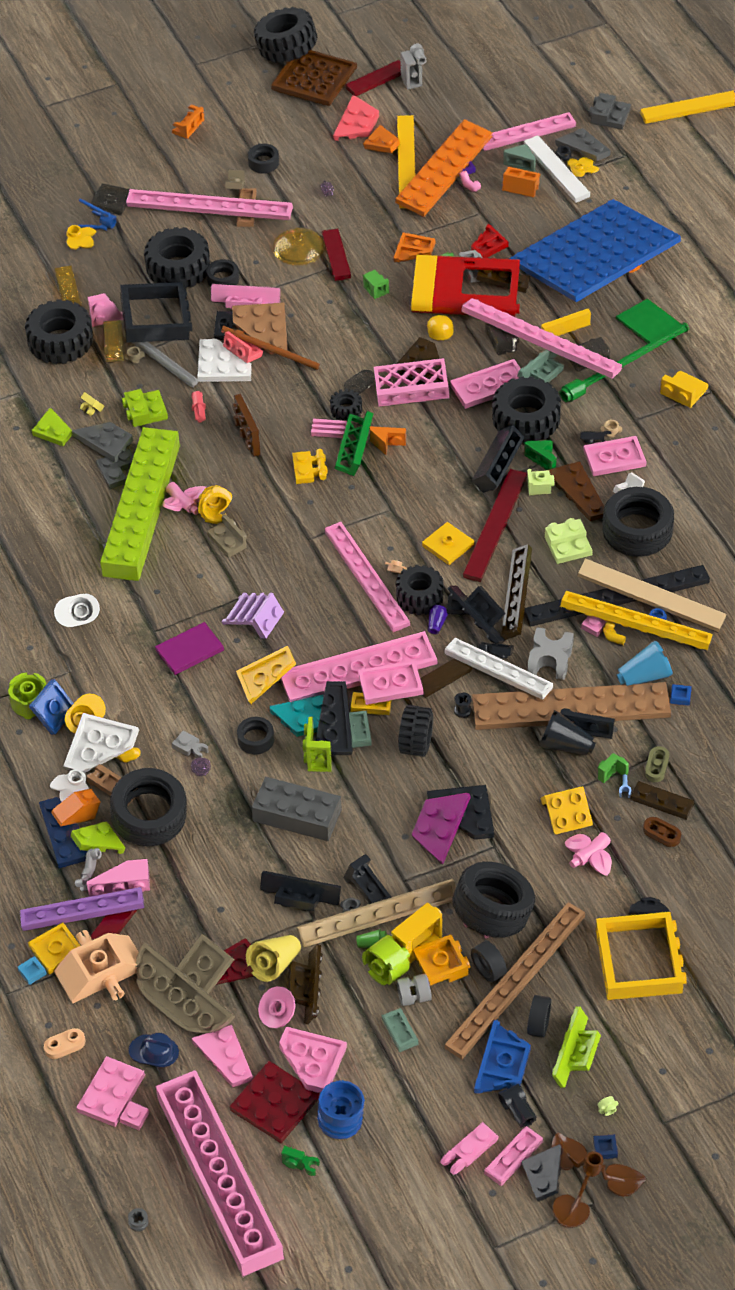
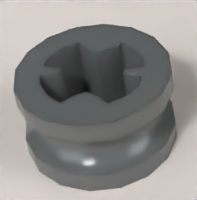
M140 1208L133 1209L128 1215L129 1226L132 1230L143 1231L148 1226V1215L145 1210ZM142 1217V1222L139 1220V1223H135L134 1218Z

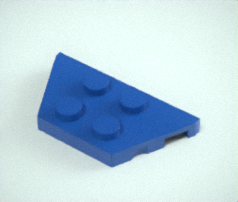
M497 1020L493 1021L474 1087V1093L476 1094L505 1089L516 1084L521 1086L531 1045L525 1040L518 1038L511 1030L507 1031Z

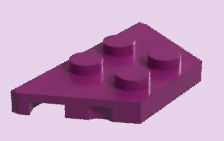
M469 793L425 800L411 834L413 839L421 844L429 854L431 853L440 864H444L471 798Z

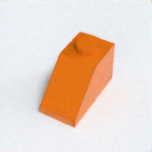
M92 789L73 792L56 806L51 813L60 826L95 819L101 802Z

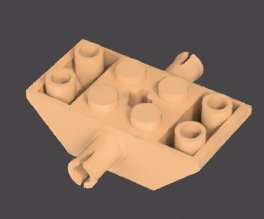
M87 930L82 931L85 936L79 932L76 935V939L81 946L71 950L54 970L70 1001L73 1004L107 988L113 1000H118L116 994L119 998H122L124 991L118 982L137 973V967L135 966L137 965L136 959L139 952L131 938L127 935L107 933L92 940Z

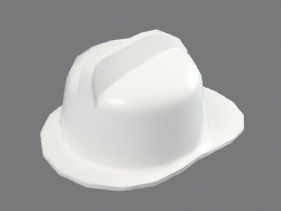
M79 594L60 600L55 606L54 616L61 625L74 627L94 621L99 614L100 607L97 599L92 595Z

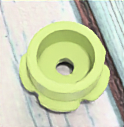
M612 1096L602 1099L597 1104L600 1114L609 1116L615 1113L618 1101H615Z

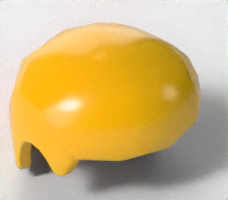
M437 315L430 318L427 323L429 337L434 340L449 339L454 333L452 320L445 315Z

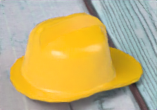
M96 694L82 695L65 714L67 728L75 734L83 713L103 718L106 710L104 701Z

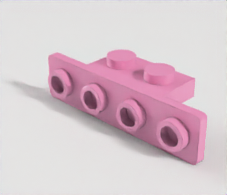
M212 284L211 301L226 302L225 308H230L231 310L232 306L280 303V288Z

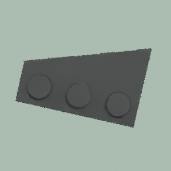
M584 128L555 140L556 146H567L570 148V151L576 150L581 152L582 156L594 161L610 156V149Z

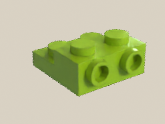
M138 389L124 393L122 404L124 409L127 408V419L132 421L133 427L168 419L159 390L142 393V390Z

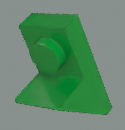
M553 441L525 442L524 456L545 470L556 468L557 457L552 454Z

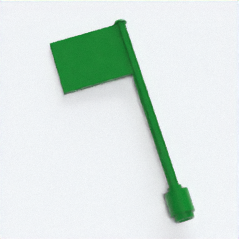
M647 298L617 315L616 319L649 344L620 359L617 363L624 367L683 332H688V324L680 323ZM597 372L583 381L575 379L564 385L559 391V395L564 402H572L585 395L588 386L606 376Z

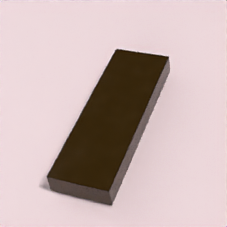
M454 658L421 677L423 696L426 698L470 673L472 666Z

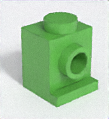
M376 270L363 275L364 288L374 299L389 293V280L387 278L384 279Z

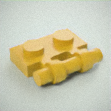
M317 449L315 456H311L310 451L292 453L296 484L314 482V477L318 476L320 480L327 478L326 456L322 449Z

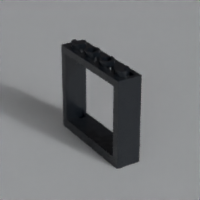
M182 282L120 285V300L126 343L189 340L192 322H190V311H187L189 310V301L185 300L187 299V289H183ZM179 298L182 323L133 325L130 300Z

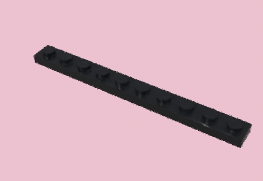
M704 565L642 579L641 581L669 592H675L708 584L710 577ZM608 588L580 594L616 606L638 601ZM562 599L524 609V614L530 627L584 613L560 607Z

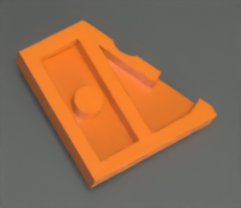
M379 125L363 145L364 149L393 153L400 145L399 138Z
M403 232L393 258L394 262L416 259L417 255H432L436 243L435 238Z

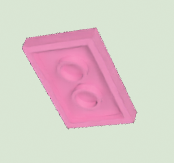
M636 436L584 445L583 451L593 476L646 467V459Z
M415 660L358 670V677L366 705L423 695V687Z
M106 1056L76 1107L77 1112L116 1127L120 1116L145 1076L144 1071Z

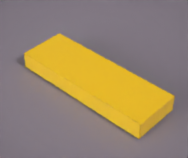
M585 309L541 324V329L560 336L589 326L591 312L589 309Z

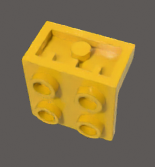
M583 786L541 797L542 805H547L555 835L593 825Z

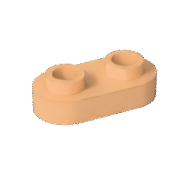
M73 1028L48 1038L44 1043L46 1056L51 1059H58L82 1049L85 1045V1035L80 1029Z

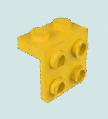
M678 371L673 378L666 374L661 378L660 394L689 408L708 389V383L682 371Z

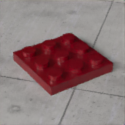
M268 1061L229 1107L231 1112L282 1144L319 1100L320 1093L306 1090L299 1079L271 1061Z

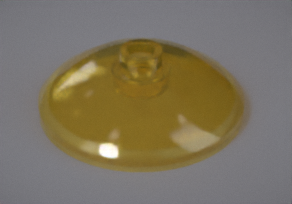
M291 228L276 237L273 243V250L275 256L284 263L305 265L314 262L322 255L324 241L317 232L311 229Z

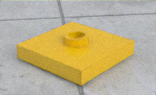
M446 522L422 541V547L447 565L453 563L474 546L473 539L449 522Z
M64 923L28 942V947L49 975L54 973V970L71 950L81 946Z

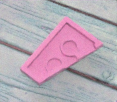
M232 1025L213 1033H206L192 1038V1043L196 1048L198 1047L204 1053L206 1059L215 1065L217 1071L232 1087L253 1080L252 1073Z

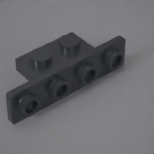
M449 586L447 588L452 599L463 606L462 610L467 615H471L475 620V625L487 633L486 636L492 643L497 644L505 641L494 628V625L506 613L482 586H478L469 597L458 586Z
M268 871L261 873L260 890L276 893L274 904H279L283 907L299 908L303 911H314L319 902L339 905L341 886Z

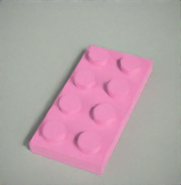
M515 359L453 379L450 381V386L466 409L492 400L495 391L503 383H508L513 378L518 379L517 374L521 368Z

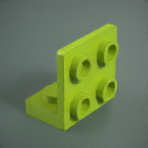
M309 717L308 724H304V763H307L308 771L331 772L330 741H314L313 717Z

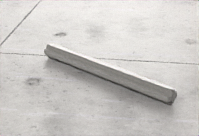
M132 342L190 387L198 384L196 377L149 342Z

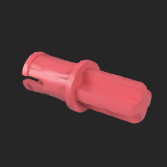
M195 391L191 396L193 401L192 410L195 414V420L198 423H202L206 419V405L203 402L202 392Z

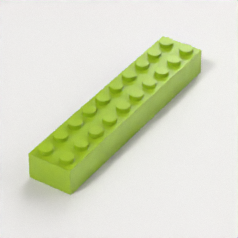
M143 427L100 563L103 577L139 581L165 497L166 487L169 484L179 451L178 431Z

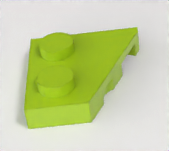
M49 408L33 428L32 435L64 446L72 436V430L53 409Z
M107 821L72 830L71 838L80 850L88 851L98 848L101 852H105L106 849L117 850L118 854L124 853L125 846Z

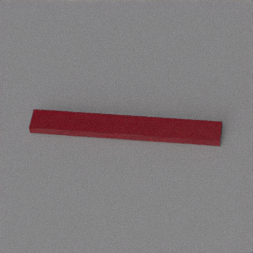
M514 469L509 470L464 570L463 578L477 582L482 581L527 479L526 472Z

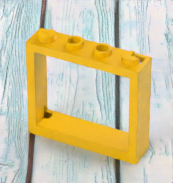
M671 912L596 919V936L607 1000L683 993V984H687L686 973L681 970V967H683L682 954H678L680 941L679 937H675L674 932H677L676 920H672ZM665 927L675 977L615 983L607 933Z

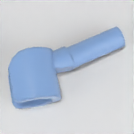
M624 774L622 776V786L619 789V797H622V792H628V798H630L631 788L627 785V775Z

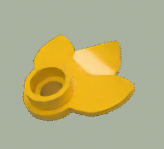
M582 157L579 160L570 159L568 161V166L571 167L570 170L576 177H583L585 173L599 171L598 167L593 166L594 160L587 157Z
M78 225L70 226L66 232L68 247L72 250H76L79 246L86 249L93 247L94 241L91 236L96 234V230L91 227L80 228Z

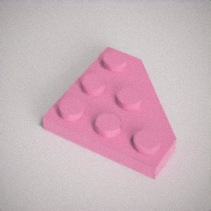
M286 1027L280 1039L279 1048L306 1090L320 1093L326 1085L333 1082L346 1051L347 1042Z

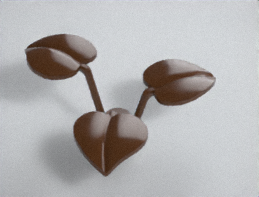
M559 1132L556 1133L552 1141L551 1148L560 1144L563 1149L560 1161L561 1169L570 1170L574 1166L580 1168L583 1165V1171L586 1174L576 1199L571 1195L565 1194L557 1197L553 1203V1214L558 1223L563 1227L574 1228L587 1221L590 1207L588 1204L581 1202L580 1199L589 1177H595L601 1171L603 1179L608 1180V1189L615 1195L623 1197L635 1193L646 1181V1177L642 1173L621 1164H612L607 1167L605 1172L606 1166L603 1164V1156L600 1153L593 1151L587 1154L586 1148L580 1142L565 1137Z

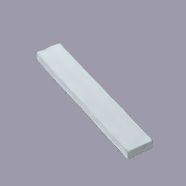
M538 135L524 141V144L528 145L538 162L575 203L590 197V192Z
M454 638L445 648L446 655L542 700L553 688L552 682L457 638Z

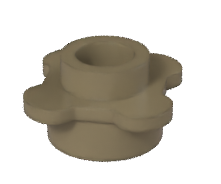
M133 346L128 348L124 359L137 364L145 356V353L139 347Z

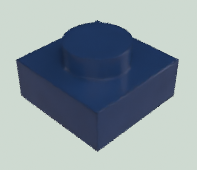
M615 1135L593 1136L595 1152L600 1153L603 1159L618 1158Z

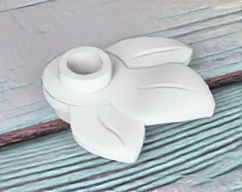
M73 769L67 775H58L50 784L51 789L60 791L61 802L73 792L89 789L86 784V775L79 769Z

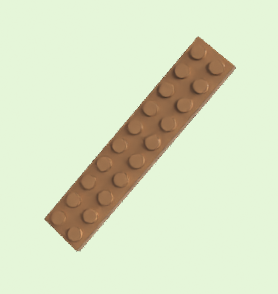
M666 682L629 686L612 685L552 689L543 700L525 691L472 694L475 730L548 725L554 710L560 712L563 708H568L572 712L614 718L615 721L671 717Z

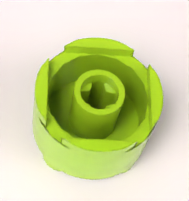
M21 673L15 676L9 683L8 693L11 708L16 714L23 716L25 719H32L36 716L29 708V705L47 685L45 679L37 673H33L34 675Z
M386 935L363 952L362 961L364 966L368 964L370 976L377 983L385 986L386 984L391 985L409 970L408 958L410 953L405 947H401L390 935Z

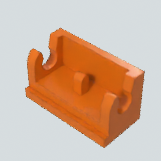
M190 105L188 108L194 111H188L186 117L180 123L175 122L173 124L176 128H173L172 134L188 139L204 121V110L201 106Z
M508 167L503 174L502 190L534 197L539 187L540 173Z

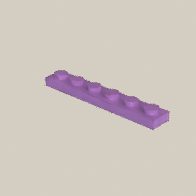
M141 887L23 909L20 910L21 927L23 931L141 909L144 908L143 891Z

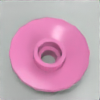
M276 986L269 989L263 994L259 1002V1017L263 1024L270 1028L285 1026L294 1014L295 1000L292 993L284 987Z

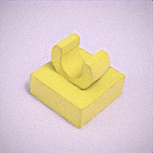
M85 392L80 397L86 401L81 404L80 409L86 411L89 407L86 413L90 416L94 414L95 408L101 412L105 407Z

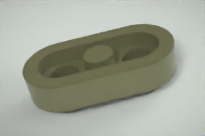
M657 746L652 748L649 753L645 777L651 782H660L665 777L669 762V751L666 748Z

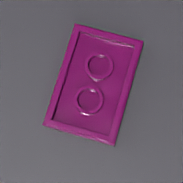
M203 622L155 646V650L173 674L176 675L224 651V646L207 624Z

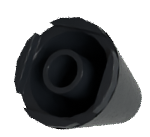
M554 710L539 746L586 756L588 752L592 754L596 742H593V736L560 712Z

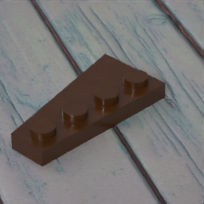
M580 461L549 469L550 475H554L555 486L565 492L566 497L576 504V508L590 522L603 518L604 505Z

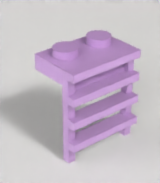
M243 593L239 595L237 603L227 618L222 620V623L253 625L260 638H267L284 611L273 593H269L268 596H265L264 593H260L259 596L255 593L251 595Z

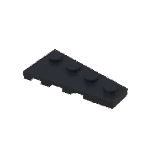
M327 681L325 685L315 741H330L331 755H352L353 752L346 681Z

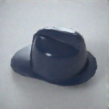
M154 1033L135 1038L129 1045V1054L136 1062L157 1067H167L176 1062L179 1056V1049L177 1044L166 1034Z

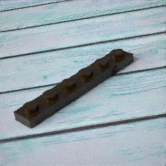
M529 544L512 551L504 610L506 614L503 618L501 633L505 640L519 636L522 632L532 548Z

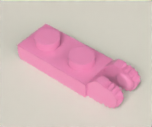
M482 1122L440 1160L441 1164L447 1166L457 1158L458 1161L450 1169L453 1175L457 1174L496 1143L498 1135Z

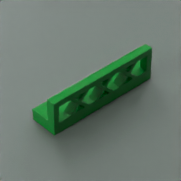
M367 411L364 418L349 414L334 469L355 476L361 463L374 413ZM351 421L361 424L360 427L354 428ZM353 434L357 440L351 441L347 435ZM350 447L353 453L347 454L344 448ZM346 460L350 466H343L340 464V461Z

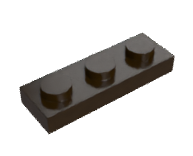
M479 270L476 280L510 289L512 273L510 271ZM519 273V292L526 293L530 276Z
M640 781L637 782L631 794V801L687 820L694 806V800Z

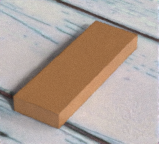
M257 188L240 189V199L256 200ZM237 216V227H254L255 217Z

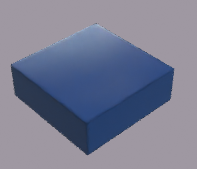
M672 684L670 704L690 706L692 686Z

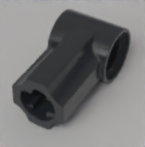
M520 1084L513 1085L498 1093L502 1106L505 1110L511 1112L520 1128L529 1127L536 1121L537 1116L526 1101L525 1092Z

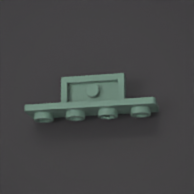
M546 349L544 352H540L534 360H530L528 365L524 368L522 367L517 377L524 376V378H529L530 376L534 377V379H543L545 383H549L563 371L564 365L553 360L558 354Z

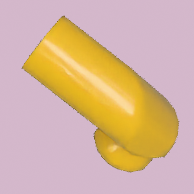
M606 622L603 627L606 639L624 645L626 636L616 633L613 622Z
M133 747L115 758L127 763L137 759L141 752L139 748Z

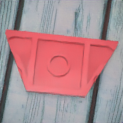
M352 96L333 135L334 140L338 141L339 137L348 136L349 139L369 137L379 117V110L358 97Z

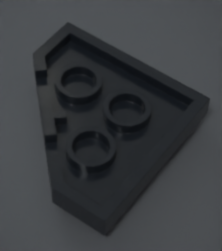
M486 785L427 791V799L469 793L471 798L458 829L460 828L468 833V836L474 840L494 838Z

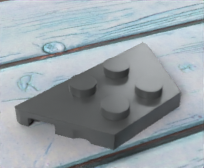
M111 422L72 431L74 438L113 462H117L119 460L118 455L124 453L127 450L126 448L133 442L132 434Z

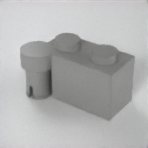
M414 44L410 50L401 52V78L406 89L422 86V65L426 63L427 58L424 55V49L421 44Z

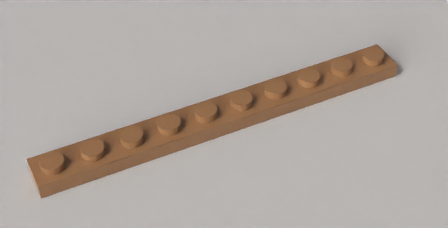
M568 902L447 1041L445 1049L462 1060L493 1025V1021L499 1018L584 919L585 912Z

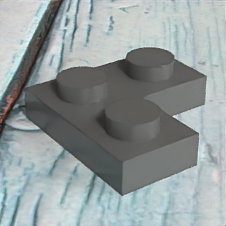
M130 449L120 453L117 462H113L107 457L96 460V465L109 489L125 484L126 478L122 471L131 467L134 457Z

